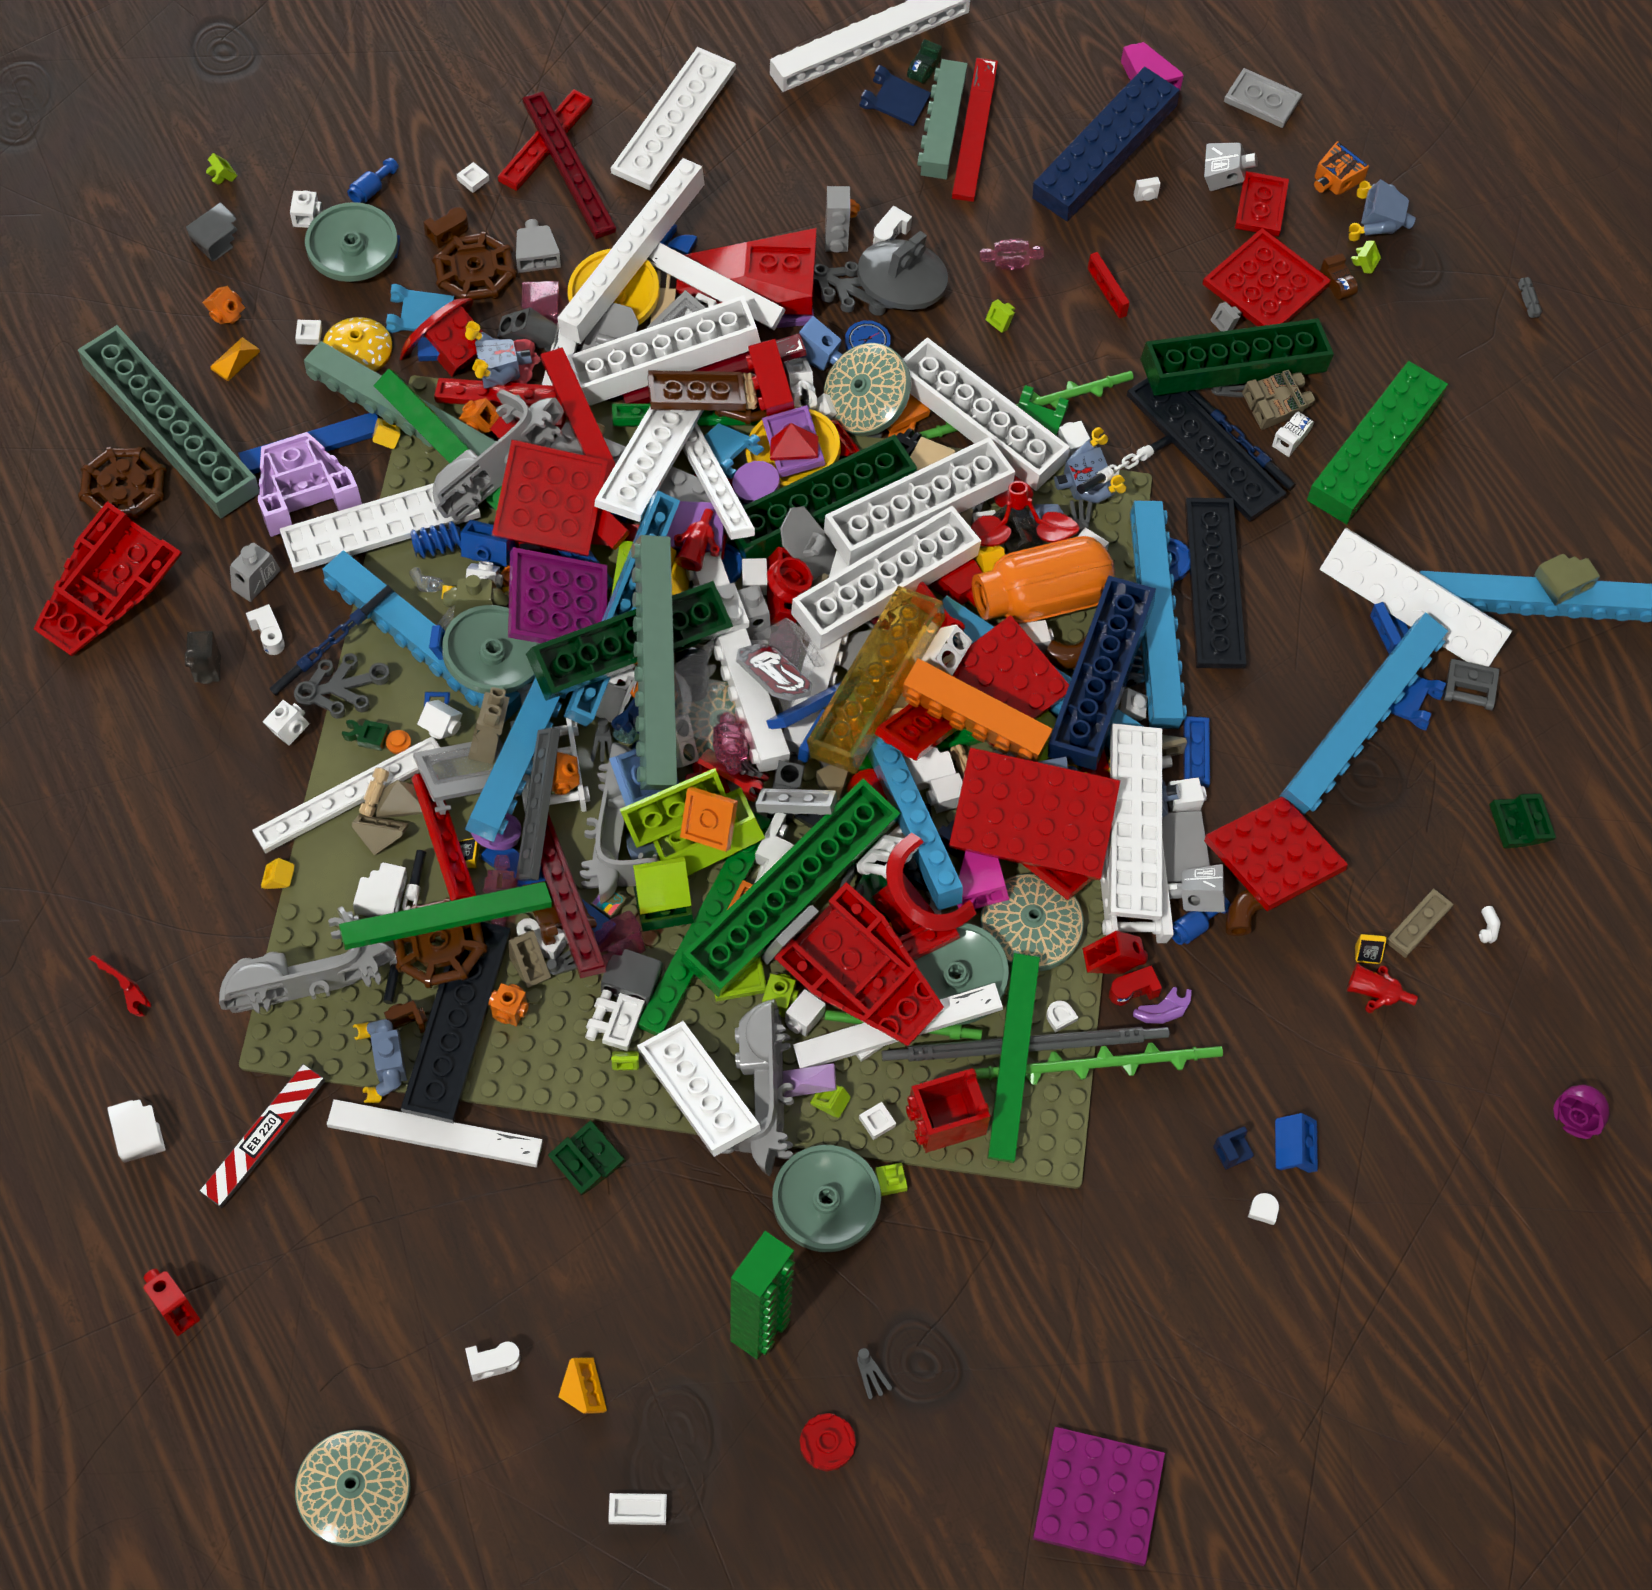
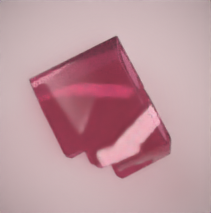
M559 281L522 282L521 307L523 309L531 307L557 324V317L560 312Z
M626 911L603 923V928L595 932V939L600 953L608 951L607 954L602 955L605 966L611 960L612 955L621 956L625 949L639 954L646 951L640 924L631 911Z

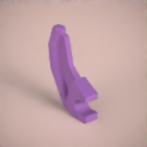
M1173 987L1158 1005L1139 1006L1138 1009L1133 1011V1017L1145 1023L1164 1024L1182 1017L1190 1004L1192 990L1187 989L1185 997L1180 998L1176 994L1177 988Z

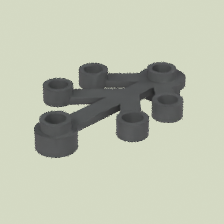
M849 261L845 264V267L828 268L823 264L814 265L813 283L819 285L823 301L832 302L835 298V290L829 287L828 283L836 287L842 311L852 312L854 310L855 300L849 297V293L868 303L869 311L872 314L883 315L886 313L887 308L882 303L856 287L861 286L858 277L844 279L836 277L843 275L849 277L856 276L857 263Z
M348 653L343 656L341 665L330 681L319 685L324 677L330 676L334 672L332 662L324 659L319 662L318 669L309 681H303L297 685L294 690V697L300 705L316 704L330 711L331 716L336 719L343 717L345 714L343 703L339 701L333 702L322 695L331 693L353 704L358 712H365L370 707L368 698L364 695H357L347 689L369 683L384 685L390 679L389 668L384 663H375L370 667L369 673L344 679L350 670H354L358 666L356 655ZM348 660H354L352 664L346 663ZM324 666L330 667L328 670H322ZM379 674L384 675L381 678H376ZM305 693H311L309 696H303ZM361 701L366 702L363 706L357 705ZM335 708H341L339 712L333 711Z

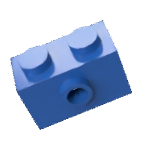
M469 520L461 531V557L470 558L474 561L492 562L496 566L507 567L510 563V552L513 547L516 548V541L492 536L494 526L492 524Z

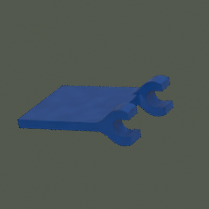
M1418 677L1410 687L1406 685L1402 690L1405 693L1403 698L1396 705L1392 703L1389 707L1391 714L1407 719L1419 729L1426 730L1432 714L1419 709L1427 693L1431 697L1441 700L1445 692L1446 683L1440 680L1431 681Z

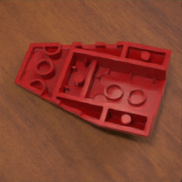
M107 501L77 538L73 546L74 551L71 557L67 558L64 564L65 570L60 580L56 581L53 587L55 591L51 599L47 600L34 630L70 656L75 655L149 595L182 555V552L165 540H159L134 523L124 512Z
M846 882L828 900L829 906L795 941L791 939L774 959L813 995L902 1044L909 1046L944 1009V1006L886 918Z

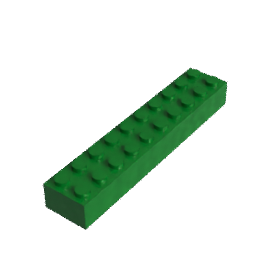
M863 778L834 806L832 815H824L683 953L681 962L717 997H720L810 905L812 906L897 822L900 812Z

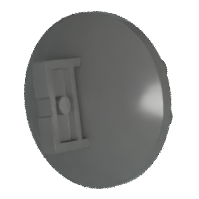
M921 231L910 238L909 241L891 239L871 245L862 253L857 267L859 282L868 296L879 301L886 308L905 310L926 309L928 306L936 303L945 293L948 283V272L943 261L925 246L927 235Z

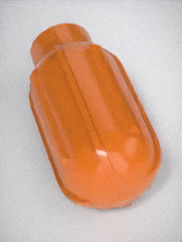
M1088 536L1074 537L1011 552L1002 556L994 564L992 571L973 576L972 593L974 602L980 616L984 620L1001 616L1007 618L1011 615L1019 624L1098 606L1108 575L1115 577L1114 562L1108 550L1096 539Z

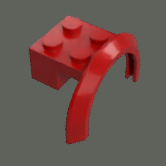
M472 298L455 299L425 320L405 341L401 350L400 360H403L412 353L415 345L424 335L440 353L437 360L451 377L477 359L475 346L477 339L468 340L465 336L468 322L474 321L467 313L473 305L474 301Z
M912 832L902 839L891 851L886 865L887 885L872 897L878 909L888 916L892 921L893 928L902 935L915 930L919 926L933 931L954 930L976 915L973 903L968 900L954 912L935 914L903 873L904 864L908 856L924 843L920 837Z

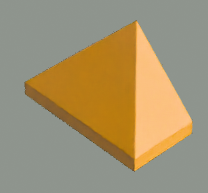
M242 337L213 363L210 368L219 376L229 381L260 352V349Z
M572 1358L569 1361L558 1396L582 1413H604L607 1411L594 1358Z

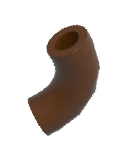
M1086 636L1081 642L1073 645H1066L1052 640L1044 655L1053 666L1063 669L1075 668Z
M1247 889L1237 894L1227 909L1226 933L1228 935L1243 936L1249 934L1252 931L1251 920L1253 915L1257 911L1264 909Z

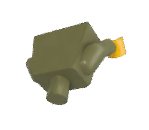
M470 575L466 579H458L457 587L443 585L441 599H443L445 606H454L455 618L463 611L477 606H508L509 587H502V590L496 587L493 580L480 579L477 575Z

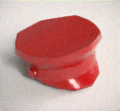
M793 557L778 559L766 573L767 582L773 594L789 604H792L795 597L810 589L814 578L808 566L800 559Z

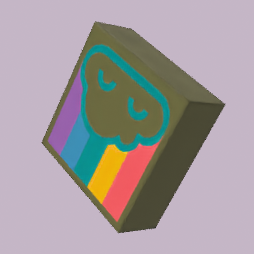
M615 891L609 900L600 904V895L598 893L590 904L612 921L626 904L627 898Z

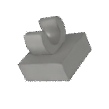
M1223 302L1217 307L1211 322L1220 331L1233 330L1242 312L1236 306L1231 308L1227 302Z

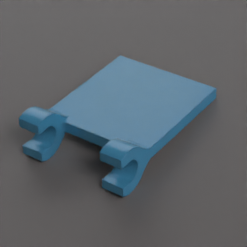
M392 284L390 301L395 303L403 301L401 318L394 314H387L386 329L390 333L401 330L415 331L436 311L453 301L454 296L408 290L399 284Z
M720 423L704 436L723 472L729 479H732L737 471L731 466L734 464L733 459L740 452L747 448L754 455H758L764 450L763 446L757 444L760 441L757 435L747 436Z

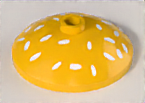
M353 317L342 320L333 325L323 339V342L374 372L380 370L388 362L392 354V339L388 330L382 324L370 318Z

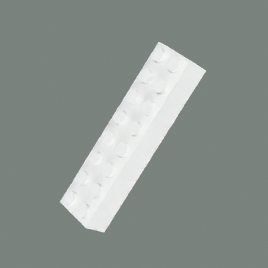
M743 295L568 355L567 358L590 406L648 386V370L692 371L749 351L748 346L761 343L757 326Z
M928 337L903 358L911 376L910 394L974 444L990 437L1015 470V475L1030 485L1035 491L1066 463L1070 446Z
M988 437L826 514L824 532L846 564L850 566L950 506H953L958 513H961L1007 491L1009 485L1014 482L1015 470L992 439Z
M950 506L795 597L792 601L791 614L820 650L913 595L920 582H924L928 586L978 556L981 540L957 510Z

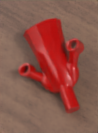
M706 508L700 521L690 524L687 528L688 530L674 536V544L682 546L679 554L674 559L678 566L691 571H701L708 543L710 545V555L713 557L720 555V548L714 540V530L709 525L714 514L711 509Z
M1357 963L1347 987V992H1354L1378 999L1376 1001H1368L1365 1006V1010L1368 1013H1373L1374 1010L1383 1005H1393L1399 1000L1415 1006L1418 996L1403 991L1401 983L1389 975L1388 969L1385 966H1380L1375 973Z

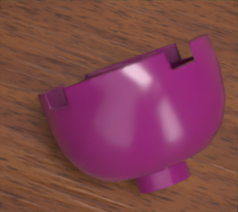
M1583 1084L1572 1086L1565 1090L1558 1097L1553 1107L1555 1119H1560L1566 1125L1563 1126V1129L1567 1133L1583 1139H1589L1593 1135L1598 1136L1605 1128L1610 1116L1609 1103L1605 1096L1599 1090Z

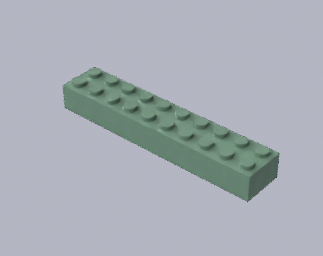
M118 325L78 349L82 364L220 519L260 493L256 477Z

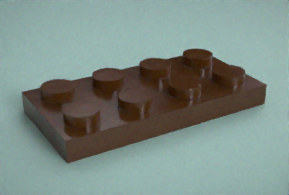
M648 370L647 379L651 409L745 411L746 409L742 372Z

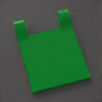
M1025 385L1018 407L1056 436L1067 412L1069 400L1060 397L1055 411L1030 402L1034 394V388Z

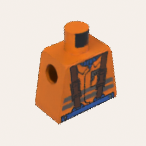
M1337 141L1319 162L1315 173L1316 181L1314 186L1320 193L1329 189L1334 194L1340 195L1365 180L1369 165Z

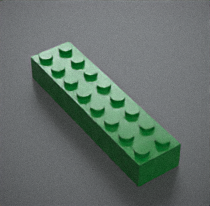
M1408 361L1312 484L1307 501L1347 525L1441 402L1448 383Z
M764 1231L731 1277L730 1341L757 1360L762 1353L764 1355L768 1354L775 1343L773 1338L778 1331L782 1333L791 1320L789 1318L792 1305L790 1303L792 1299L791 1292L793 1290L791 1285L794 1281L792 1276L795 1272L793 1270L795 1265L793 1261L794 1250L767 1231Z

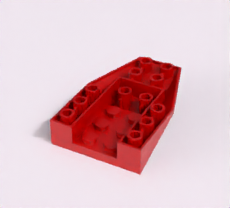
M816 228L684 255L783 307L786 310L784 314L812 315L814 265L816 262ZM677 279L676 293L682 294L686 290L694 298L698 293L712 298Z

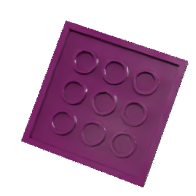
M515 547L512 548L510 552L508 638L544 643L602 621L607 608V565Z
M1055 1427L1032 1540L1144 1566L1146 1564L1165 1453Z

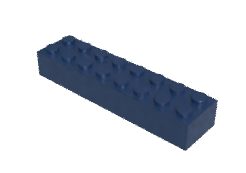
M1144 66L1033 182L1032 198L1068 222L1177 107L1180 89Z
M1108 575L1048 743V757L1053 759L1066 757L1067 763L1094 771L1097 770L1154 606L1156 588Z

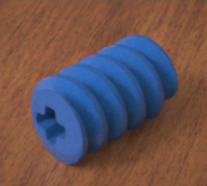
M449 521L448 529L443 523H440L439 531L436 530L434 525H430L429 533H427L424 527H421L420 535L414 529L411 530L410 535L416 558L417 553H420L422 558L425 559L427 551L434 557L436 549H439L443 555L447 546L451 552H454L455 544H458L461 549V531L459 525L456 527L453 521Z

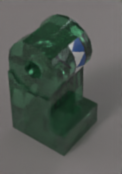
M924 39L918 54L909 65L907 77L924 84L940 63L942 46Z

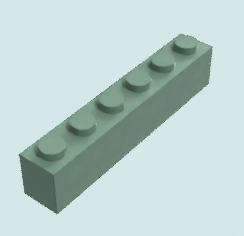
M942 59L940 68L935 69L934 81H937V85L933 84L931 90V98H934V101H929L927 114L931 116L925 120L924 131L927 132V135H923L921 141V149H924V152H919L917 166H921V176L947 179L968 63Z

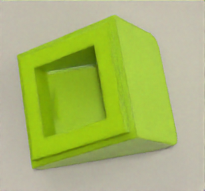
M639 1051L612 1052V1070L639 1069Z
M836 1085V1090L815 1093L810 1104L833 1117L839 1118L851 1097L844 1087Z

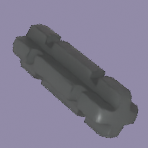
M1529 277L1521 278L1518 286L1520 291H1522L1521 294L1528 309V315L1530 318H1538L1542 310L1540 305L1537 304L1539 301L1535 289L1531 287L1533 286L1532 280Z

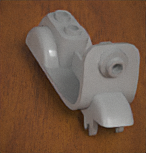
M500 389L497 397L503 405L496 409L497 414L503 418L506 424L510 423L514 418L518 422L481 455L477 456L473 450L468 449L438 473L433 485V499L438 511L444 518L451 516L456 521L460 520L502 486L511 439L545 447L547 440L555 442L554 434L562 436V431L555 424L562 417L564 410L556 398L539 400L528 408L525 401L518 394L514 395Z
M614 742L612 743L610 758L632 749ZM610 760L609 763L599 766V770L607 771V773H597L600 781L605 783L598 785V788L603 791L598 820L591 817L587 818V825L594 826L595 829L592 831L585 830L584 832L586 838L596 839L593 860L582 862L581 866L589 870L580 871V875L583 878L590 879L589 882H581L583 888H599L600 904L609 900L615 893L617 886H636L633 865L659 861L656 854H653V858H644L643 853H640L636 860H618L625 822L620 809L625 807V803Z
M341 906L337 908L340 918L334 917L329 919L328 922L330 927L339 926L341 923L360 919L359 915L353 916L352 911L346 912ZM339 930L331 932L332 939L341 938ZM377 943L349 949L341 955L288 967L284 953L269 952L263 957L255 959L243 958L230 968L222 981L219 992V1004L221 1009H230L232 1013L254 1009L259 1014L260 1007H264L267 1012L270 1009V1005L307 996H311L314 1000L316 999V994L324 992L326 996H330V991L344 988L360 979L368 987L371 986V978H375L377 985H380L382 980L378 967L395 958L394 951L384 943Z
M775 999L762 1002L753 1007L739 1021V1027L735 1028L736 1043H739V1052L735 1054L737 1069L740 1068L744 1075L754 1074L755 1119L760 1124L761 1131L722 1152V1154H728L735 1150L752 1153L759 1168L768 1176L772 1173L775 1157L790 1159L794 1155L791 1151L785 1152V1150L792 1148L793 1144L790 1141H786L788 1136L783 1133L784 1105H792L794 1103V1099L792 1097H784V1093L788 1090H794V1087L790 1083L783 1084L782 1052L788 1050L791 1044H782V1041L789 1040L791 1037L786 1033H782L786 1029L782 1025L779 1008Z

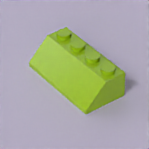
M711 769L621 808L620 812L636 848L681 829L688 788L695 787L727 797L716 769Z
M739 787L726 794L727 798L738 801L730 850L725 852L681 838L680 829L653 841L660 860L684 857L687 876L765 839L742 788Z

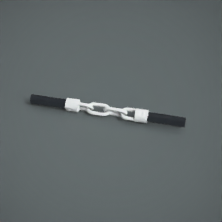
M1167 435L1151 445L1143 446L1137 450V455L1132 453L1124 457L1122 464L1119 466L1112 464L1099 471L1094 477L1079 484L1077 491L1083 494L1101 483L1110 481L1115 475H1119L1120 469L1124 467L1131 469L1139 463V460H1147L1155 452L1170 445L1172 439ZM1133 457L1131 461L1134 463L1128 466L1130 462L1126 460Z
M424 850L416 851L410 882L407 884L404 895L403 911L411 909L409 905L406 907L407 900L414 901L413 905L417 906L421 889L419 885L427 853ZM396 955L390 961V971L383 997V1003L393 1004L400 974L395 967L397 964Z

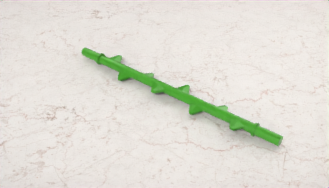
M1128 371L1111 377L1106 376L1104 379L1080 386L1072 381H1068L1066 390L1042 397L1034 392L1030 402L1039 406L1050 404L1056 409L1060 397L1068 399L1089 392L1101 397L1103 388H1111L1113 385L1133 380V373ZM946 422V425H937L936 428L919 433L926 439H932L935 437L941 438L945 434L958 430Z
M1148 1043L1144 1053L1113 1056L1106 1046H1101L1096 1058L1064 1061L1057 1052H1051L1047 1062L1027 1064L1025 1076L1032 1085H1036L1041 1073L1073 1070L1080 1079H1085L1089 1069L1122 1066L1129 1076H1133L1139 1064L1169 1061L1177 1070H1182L1186 1060L1193 1059L1197 1061L1201 1058L1222 1057L1223 1049L1222 1046L1193 1047L1192 1049L1160 1052L1153 1043ZM988 1066V1068L975 1069L976 1079L989 1078V1080H992V1078L998 1077L999 1067Z

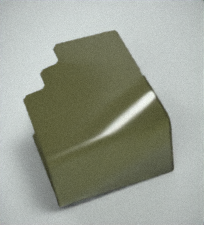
M1565 554L1540 564L1534 574L1555 606L1593 588L1600 577L1589 558L1579 560L1574 556L1569 559Z

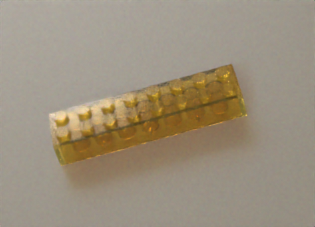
M900 586L896 588L807 739L812 758L856 774L877 738V735H875L877 727L888 719L903 693V684L917 658L922 660L944 622L943 601Z

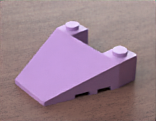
M308 432L261 447V479H259L260 494L258 495V503L270 537L280 534V528L292 525L289 512L332 498L338 511L362 504L359 490L351 471L346 466L343 467L334 455L328 454L325 448Z

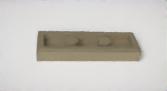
M1433 888L1387 938L1386 943L1406 958L1454 904Z

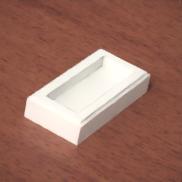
M610 1493L609 1524L666 1525L667 1494Z

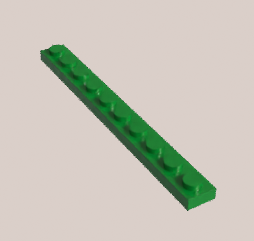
M753 812L765 835L772 820ZM761 841L728 856L694 918V923L688 929L637 1023L638 1028L655 1036L667 1029L695 976L681 962L682 955L726 912L743 880H747L755 865V853Z

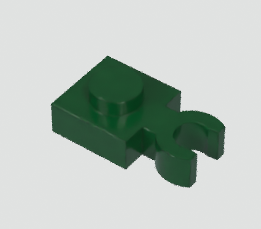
M354 720L346 721L347 727L353 729L351 732L342 731V736L346 741L357 739L358 746L383 750L386 737L390 732L389 725L365 720L363 726H360Z

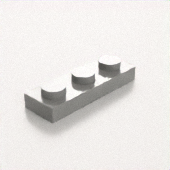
M762 788L755 805L757 812L771 814L832 815L837 801V794L833 790Z

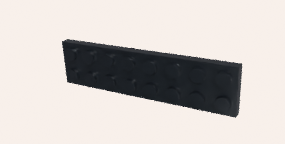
M1148 378L1127 391V397L1165 436L1168 435L1172 439V443L1226 498H1233L1234 506L1249 522L1285 498L1286 492L1186 391L1154 396Z
M1186 498L1185 514L1188 556L1190 559L1189 572L1196 668L1245 669L1246 653L1233 498Z
M481 922L484 942L488 946L487 952L481 955L468 973L467 979L439 984L402 1102V1112L454 1124L489 1008V999L494 991L509 942L511 928ZM471 928L464 930L465 940L473 941ZM464 950L462 958L458 961L460 965L463 964L471 951ZM452 965L445 966L443 972L452 971L454 969Z

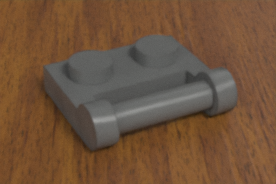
M1451 659L1448 666L1443 700L1449 702L1456 700L1483 706L1486 710L1492 711L1495 704L1499 669ZM1458 686L1485 692L1487 696L1483 697L1455 691L1454 687Z

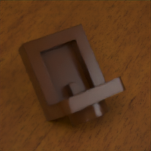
M414 1000L405 1004H395L388 1011L384 1012L385 1018L392 1022L393 1030L415 1021L420 1033L425 1032L424 1023L428 1022L422 1007L417 1009Z

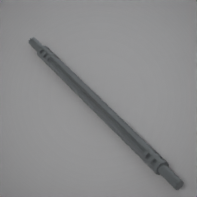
M1142 1027L1030 1036L1028 1052L1141 1043L1146 1039L1169 1038V1028L1143 1029ZM1002 1038L907 1046V1049L881 1051L882 1061L908 1059L911 1062L1000 1054Z

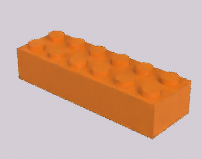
M917 658L903 684V697L906 698L905 701L914 707L920 705L928 709V714L937 719L941 717L947 719L952 727L960 731L966 729L972 733L973 738L981 742L988 741L994 744V748L1001 753L1007 754L1009 752L1017 756V758L1038 762L1049 743L1053 730L1049 726Z

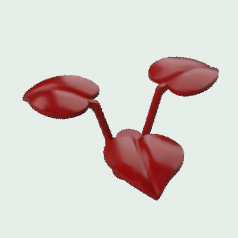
M1015 476L1014 482L1009 485L1007 491L994 496V501L999 507L1007 508L1004 519L1000 521L995 516H982L972 524L971 529L980 538L981 546L992 547L1001 545L1011 536V529L1005 525L1008 522L1011 508L1022 510L1026 505L1029 506L1036 523L1040 524L1036 529L1037 535L1046 542L1053 543L1066 540L1078 533L1080 527L1073 519L1059 512H1047L1040 519L1032 504V488Z

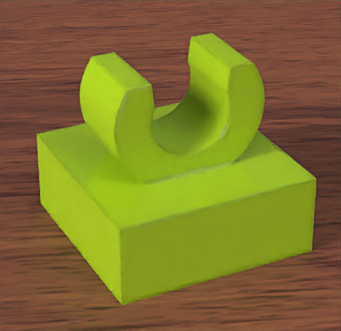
M215 153L208 158L212 166L206 170V173L212 177L215 175L212 178V182L219 185L223 182L224 178L232 182L238 176L227 160Z
M1366 241L1363 247L1356 249L1358 256H1352L1351 259L1355 266L1362 267L1364 273H1372L1381 256L1375 241Z
M997 299L992 302L985 320L1003 333L1009 328L1015 313L1013 312L1015 307L1010 303L1003 304Z
M902 1163L875 1168L881 1196L907 1191L908 1187Z

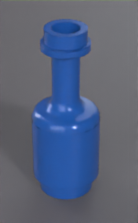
M388 158L383 161L384 166L376 173L366 171L350 185V189L347 191L350 199L353 202L366 203L381 190V180L389 173L394 174L399 168L397 162L393 158Z
M1226 897L1225 912H1221L1223 914L1227 912V909L1230 906V902ZM1189 911L1173 922L1174 935L1172 939L1178 945L1190 943L1208 930V920L1219 912Z

